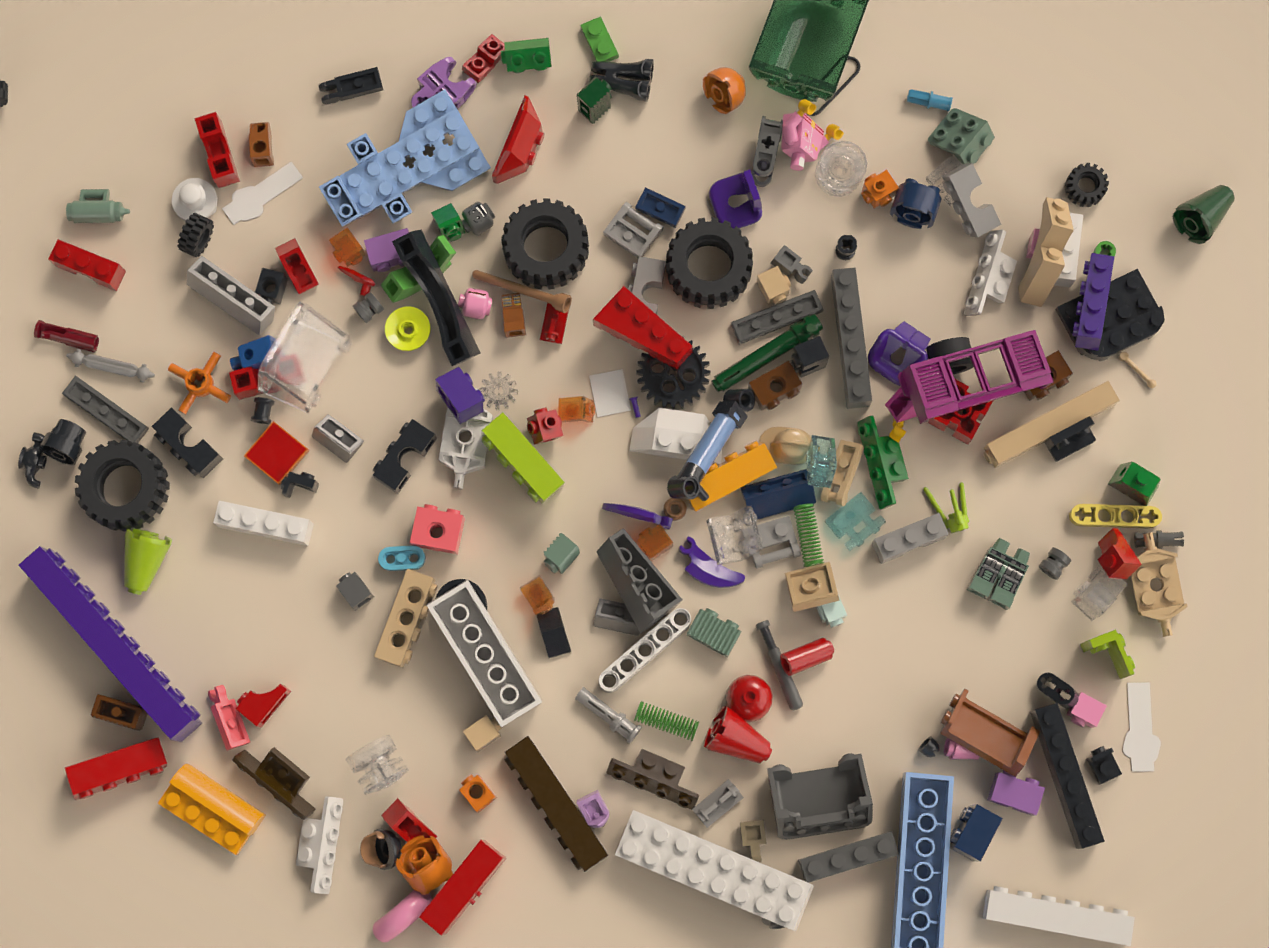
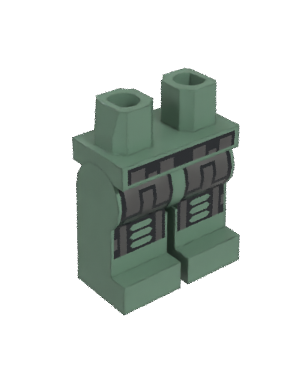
M999 538L987 550L966 590L984 599L989 597L988 601L1008 610L1029 567L1027 562L1030 553L1018 548L1014 557L1005 554L1010 543ZM996 579H998V581H997V583H996V585H995V587H994V589H993V591H992V587H993V585H994Z

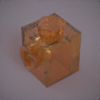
M348 227L329 239L335 250L332 254L339 264L344 262L347 267L350 265L354 266L363 260V256L366 255L362 246Z
M660 524L652 530L648 527L638 535L640 538L637 540V544L651 562L673 547V541Z

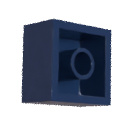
M978 804L964 807L959 816L961 821L957 829L954 828L950 834V849L972 861L981 862L1003 818Z

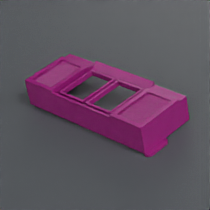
M1036 330L911 364L898 374L903 394L911 398L920 424H924L931 418L1037 387L1044 389L1053 383L1051 371ZM999 349L1011 383L990 388L978 355ZM970 357L982 391L961 397L949 363Z

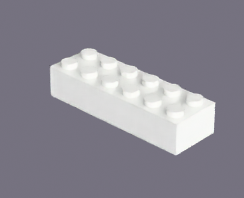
M468 579L427 604L429 611L501 727L542 703L540 696Z

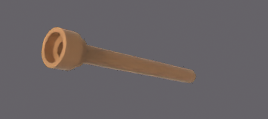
M479 270L472 272L474 279L550 303L557 311L566 313L571 306L572 297L564 293L552 295Z

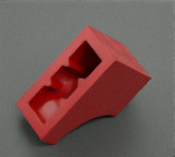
M296 238L275 248L298 294L319 285Z
M1112 528L1098 542L1102 555L1097 560L1109 578L1127 579L1142 565L1118 528Z
M279 684L272 691L263 694H257L250 690L249 693L245 692L237 701L239 705L235 709L255 726L262 728L291 693V690L282 684Z
M398 798L381 815L387 824L407 842L418 836H424V838H430V836L438 837Z

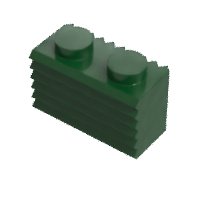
M594 77L576 95L578 111L592 124H595V121H598L601 115H605V112L611 109V86L602 79L600 81L597 77Z

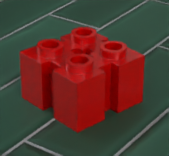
M955 379L961 397L971 394L967 392L968 385ZM993 401L965 408L962 415L955 411L931 418L928 423L943 432L946 427L954 431L952 437L969 445L981 424L976 420H983Z

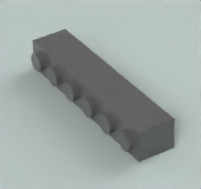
M856 267L834 269L831 275L846 407L847 409L870 407L872 394Z

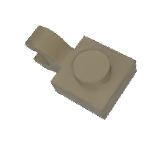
M764 820L740 822L742 846H750L751 859L762 862L760 845L767 844Z

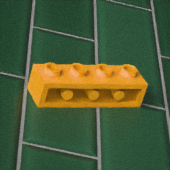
M753 441L745 446V451L739 454L733 452L724 457L725 461L719 465L716 462L713 463L700 482V485L709 494V498L706 501H702L698 496L694 499H687L692 509L696 512L776 469L777 466L765 443Z

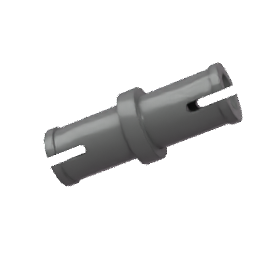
M1156 530V533H1153L1157 549H1162L1163 546H1184V539H1182L1184 537L1183 531L1162 533V530ZM1135 533L1134 540L1137 541L1134 543L1136 548L1145 547V541L1139 540L1144 539L1143 534L1145 533Z

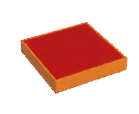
M273 421L246 452L244 457L277 484L281 485L285 476L288 477L289 472L293 471L310 450Z

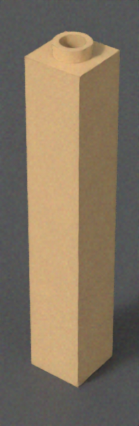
M1106 381L988 443L984 447V456L989 464H993L997 468L1041 445L1050 436L1090 416L1092 418L1115 406L1120 399L1110 382Z

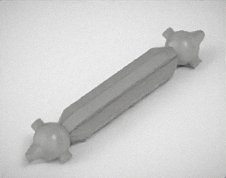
M76 349L74 353L66 355L75 364V367H79L83 363L89 368L128 377L137 376L142 383L146 379L155 376L146 367V364H142V367L138 368L132 363L93 354L84 355L81 349Z

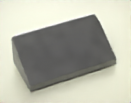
M329 414L314 427L312 437L346 463L364 442V440Z
M599 599L594 620L595 627L639 636L640 631L624 603Z

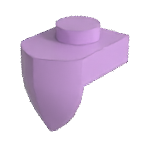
M598 790L577 800L576 803L590 827L600 828L606 824L609 819V810Z

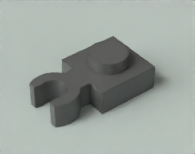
M785 245L771 261V264L775 267L778 266L780 271L787 275V277L792 273L800 284H803L813 271L809 266L799 263L802 258Z

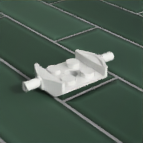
M447 408L439 461L456 474L453 488L463 489L464 475L485 469L487 447L481 441L483 437L481 432L493 421V415L485 409L481 414L459 424L449 408ZM463 431H469L472 434L471 440L466 443L459 440V435Z

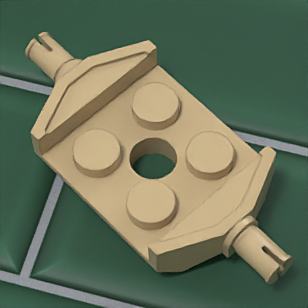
M1153 532L1145 533L1143 536L1146 548L1137 555L1142 565L1131 575L1138 615L1157 620L1158 623L1161 622L1163 637L1172 636L1171 618L1188 607L1187 603H1184L1175 558L1178 555L1177 553L1157 549ZM1153 578L1161 581V588L1158 591H1153L1150 587V582Z

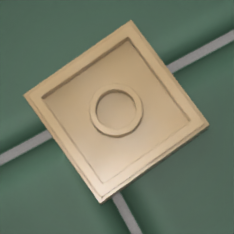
M830 562L785 573L794 612L840 601Z

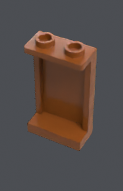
M964 689L960 695L955 694L949 704L952 707L951 712L947 710L941 720L944 726L940 734L1016 777L1024 768L1040 731L1033 726L1027 733L967 699L966 696L969 692L967 689Z

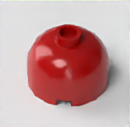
M756 675L738 677L730 684L726 692L727 707L734 710L746 722L760 720L769 712L772 706L773 695L770 686L764 679Z

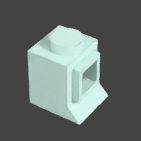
M840 597V601L820 605L816 608L822 622H826L827 625L830 624L831 628L844 623L843 618L847 616Z

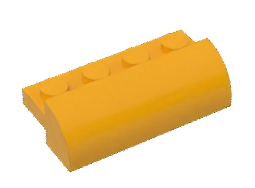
M188 763L175 773L169 781V787L158 802L159 805L235 855L239 854L249 837L255 833L266 816L265 813Z

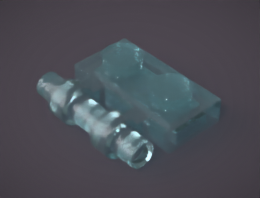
M860 492L847 502L844 507L842 506L827 518L825 523L838 539H841L846 534L849 536L850 540L844 545L851 551L856 546L860 547L864 543L863 540L872 533L876 534L880 531V527L886 521L881 515L875 520L871 519L869 515L876 509ZM863 521L866 527L858 533L855 532L853 528Z

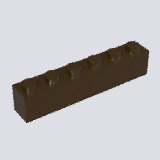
M527 736L506 750L505 754L507 757L504 759L511 771L517 770L520 775L517 780L524 790L529 788L533 794L531 801L537 810L543 809L547 815L544 818L545 822L551 830L554 828L560 835L557 840L564 850L569 848L573 854V857L570 859L577 870L582 868L586 872L609 856L531 738Z

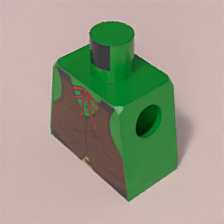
M1131 461L1119 465L1108 485L1139 504L1147 506L1157 491L1161 479Z

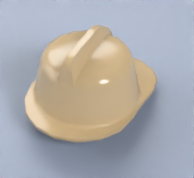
M771 427L764 431L758 442L765 443L775 463L802 464L809 460L814 450L813 440L810 435L797 428Z

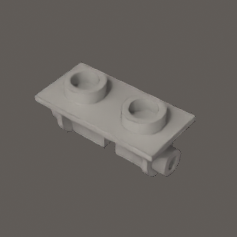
M728 779L692 810L708 828L744 797Z

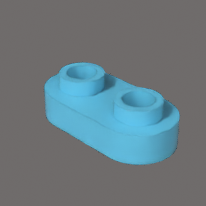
M418 546L386 547L379 553L378 561L381 567L387 571L417 570L424 565L426 556L424 551ZM412 555H418L416 562L410 561ZM394 556L395 561L389 564L387 558Z

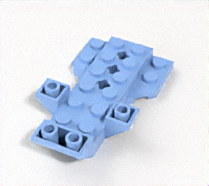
M444 89L406 111L399 142L380 153L377 152L367 133L347 143L346 145L358 165L324 183L319 188L342 227L383 206L394 224L413 213L403 196V193L420 183L453 191L488 171L491 167L447 91ZM449 134V136L453 135L455 137L452 140L453 145L443 144L442 141L445 140L444 135ZM425 146L435 147L432 157L424 156ZM408 156L416 159L413 163L414 167L411 169L409 166H404L405 158Z

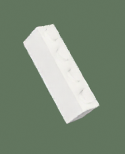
M224 501L218 502L213 522L220 528L309 546L314 525L309 519Z

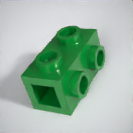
M549 38L504 42L505 50L501 51L502 64L507 65V72L522 73L529 69L542 71L552 67Z

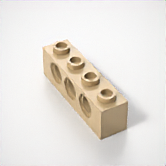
M410 569L406 570L374 657L376 659L404 668L405 664H409L413 651L410 650L413 641H418L421 633L419 628L420 622L426 619L429 612L427 603L429 598H434L438 585H435L436 580L433 577ZM413 592H420L422 595L421 600L417 603L410 602V596ZM407 613L412 614V623L403 625L402 617ZM398 635H402L405 638V643L401 647H395L393 644L394 638Z

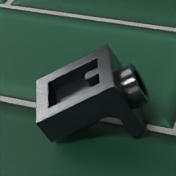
M1104 746L1092 750V756L1086 758L1099 785L1122 775L1112 754L1114 752L1113 749H1105Z

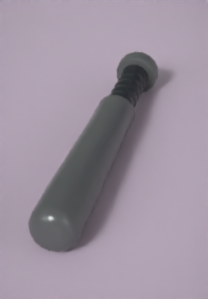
M768 620L756 624V629L760 630L765 640L768 655L789 708L793 711L800 709L803 706L802 699L792 677L785 673L781 665V652L768 627L770 623Z

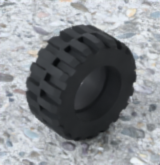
M543 198V202L537 203V199L531 200V205L526 207L525 204L519 206L517 214L512 212L509 216L510 222H506L504 225V234L502 235L501 242L506 264L512 270V274L517 279H522V283L527 286L533 284L535 289H542V286H547L548 290L555 289L554 285L557 284L563 287L567 285L568 279L573 281L578 277L577 272L584 269L585 260L588 259L589 240L586 225L583 224L582 217L579 214H575L574 208L570 205L565 207L562 201L556 200L555 203H551L550 198ZM551 227L565 235L567 239L565 251L561 256L551 261L542 262L532 259L527 255L524 248L526 238L536 229Z
M711 217V221L705 222V218H699L698 223L693 224L692 221L687 223L685 229L680 228L676 232L675 238L671 239L666 254V272L669 284L673 285V291L677 296L681 295L684 302L689 303L691 301L694 303V307L701 308V305H707V309H714V305L719 304L720 307L727 306L728 301L734 302L738 299L739 294L745 291L752 274L753 252L752 248L749 247V240L746 236L742 237V231L737 226L733 229L731 222L724 220L722 224L718 222V218ZM704 246L720 248L730 258V270L721 279L715 281L701 280L694 276L688 268L690 254Z
M112 440L108 441V446L106 447L100 444L95 447L97 452L94 454L89 452L85 456L88 460L85 464L80 463L78 469L81 471V474L75 476V483L78 484V488H75V495L80 498L78 501L80 507L86 511L85 514L91 519L111 530L117 531L120 529L125 532L127 528L130 530L131 528H143V523L148 522L150 524L155 520L153 515L156 512L161 514L163 511L161 507L162 502L167 503L169 496L166 494V490L170 489V482L166 480L168 477L167 470L162 466L163 463L158 457L136 442L131 443L129 440H121L118 443ZM119 467H135L142 477L141 489L136 498L123 506L109 504L104 497V484L107 477Z

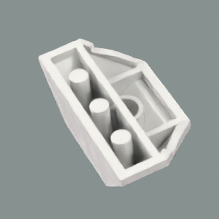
M658 408L633 428L629 451L688 460L711 423L705 414ZM723 448L713 463L716 462L717 465L721 463Z

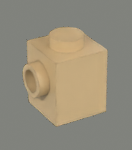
M778 266L757 275L756 282L768 305L772 303L776 305L787 299L791 283L787 275H782Z

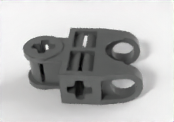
M762 116L752 170L756 186L765 187L771 182L778 145L782 137V119L781 121H775ZM755 174L760 177L768 176V179L760 182L756 179Z

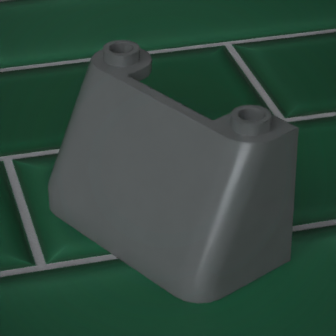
M849 753L843 755L838 761L837 767L793 774L789 767L782 764L767 768L779 838L787 840L853 830L869 826L872 823L873 802L862 754Z

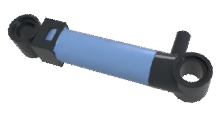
M730 389L725 392L723 401H719L712 412L715 418L677 476L669 479L667 491L671 498L694 499L698 496L702 501L708 500L709 494L700 485V482L733 430L741 428L748 417L745 412L751 411L754 408L755 395L750 389Z

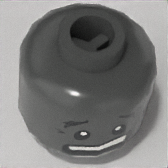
M477 201L462 211L464 220L461 222L467 233L472 231L473 234L480 235L493 226L495 215L487 203L482 204Z

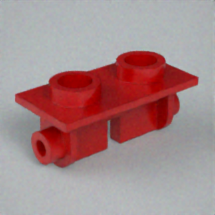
M547 303L540 335L541 341L562 344L569 310L563 313L555 310L552 304Z

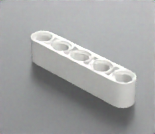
M678 608L671 612L599 676L601 689L608 693L618 690L689 628L691 623L690 613L683 608ZM678 614H683L686 616L687 622L685 625L679 626L675 624L674 617ZM664 629L669 632L670 636L666 641L657 639L656 633L659 630ZM649 645L652 649L651 654L646 657L641 656L638 652L640 646ZM625 660H631L634 663V668L630 672H624L621 669V663ZM608 675L616 678V684L610 688L603 684V679Z

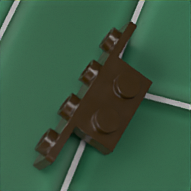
M275 747L268 752L262 762L258 761L246 750L241 751L232 759L240 770L255 779L258 785L268 790L277 801L287 806L295 816L305 820L316 810L299 795V792L310 776Z
M641 749L634 767L614 758L609 763L606 773L614 779L623 780L638 789L651 792L659 798L677 803L680 807L692 810L695 808L699 798V794L678 786L685 769L684 766L647 750Z

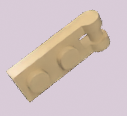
M840 440L821 493V501L828 503L833 501L836 502V505L843 507L846 505L848 492L864 450L862 444ZM835 486L839 487L838 493L833 492Z

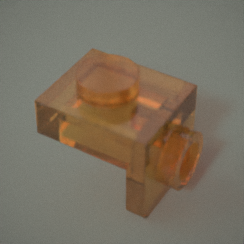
M540 575L520 587L521 592L533 608L535 615L540 612L545 614L553 608L552 604L555 603V597Z

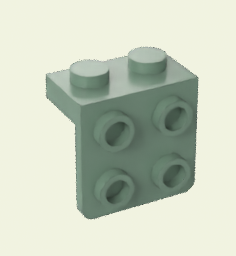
M953 108L929 136L928 141L931 145L954 154L961 166L965 163H976L985 149L991 145L995 136L986 120Z

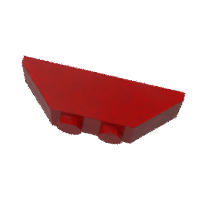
M524 95L492 173L493 183L499 184L527 172L529 165L532 166L536 159L535 149L537 145L540 146L542 144L545 133L542 131L541 122L529 96Z

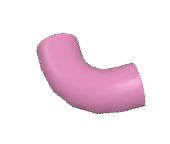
M413 890L398 905L374 923L373 933L375 937L381 942H389L402 933L419 918L432 901L430 894L422 895L420 892Z

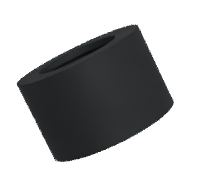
M956 337L935 342L927 346L926 351L928 359L969 349L971 345L968 337ZM970 357L949 363L953 375L973 368Z

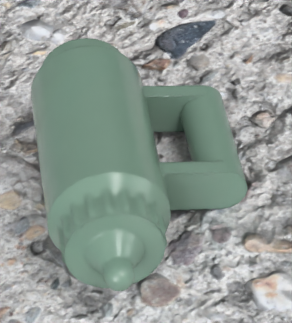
M81 189L79 201L67 203L66 216L68 221H73L74 223H114L122 221L123 216L129 214L130 210L123 208L121 202L109 200V189ZM86 198H103V200H86Z

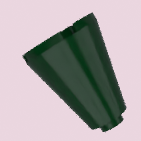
M1218 185L1180 204L1172 216L1177 230L1181 234L1185 232L1190 237L1188 240L1193 243L1203 244L1208 241L1235 200L1232 189L1228 186Z

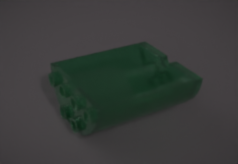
M774 0L749 64L750 72L757 80L764 79L767 81V87L795 99H806L810 102H817L818 98H822L825 101L832 99L869 0Z

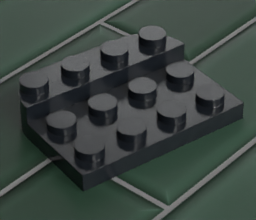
M1138 268L1110 282L1099 349L1092 350L1076 347L1081 355L1099 361L1107 360L1110 356L1146 339L1149 340L1161 328L1165 321L1162 306L1158 307ZM1084 295L1074 298L1055 309L1074 345L1077 337L1072 336L1074 323H1079L1080 316L1076 315L1078 301L1082 302Z

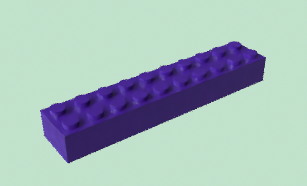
M39 546L19 564V567L169 739L182 742L202 724L199 719L201 714L195 707L189 706L183 701L186 697L179 689H174L168 684L171 680L163 671L159 672L153 667L156 664L148 654L144 655L138 650L140 647L139 643L132 636L129 637L123 633L125 630L124 626L117 619L114 620L112 617H109L110 610L102 602L99 603L93 598L95 593L87 585L84 586L78 581L81 579L80 576L72 568L69 569L64 565L66 560L57 551L54 552L51 548L47 550Z

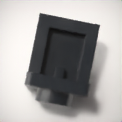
M289 472L288 477L285 476L281 483L282 494L290 498L294 486L316 493L319 483L314 480L315 476L309 473L302 472L299 475Z

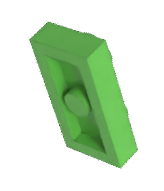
M601 16L581 24V30L596 61L610 62L619 58V54Z

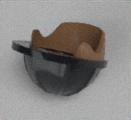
M376 829L361 841L360 852L366 864L382 870H389L395 866L397 858L399 859L401 856V841L389 830Z

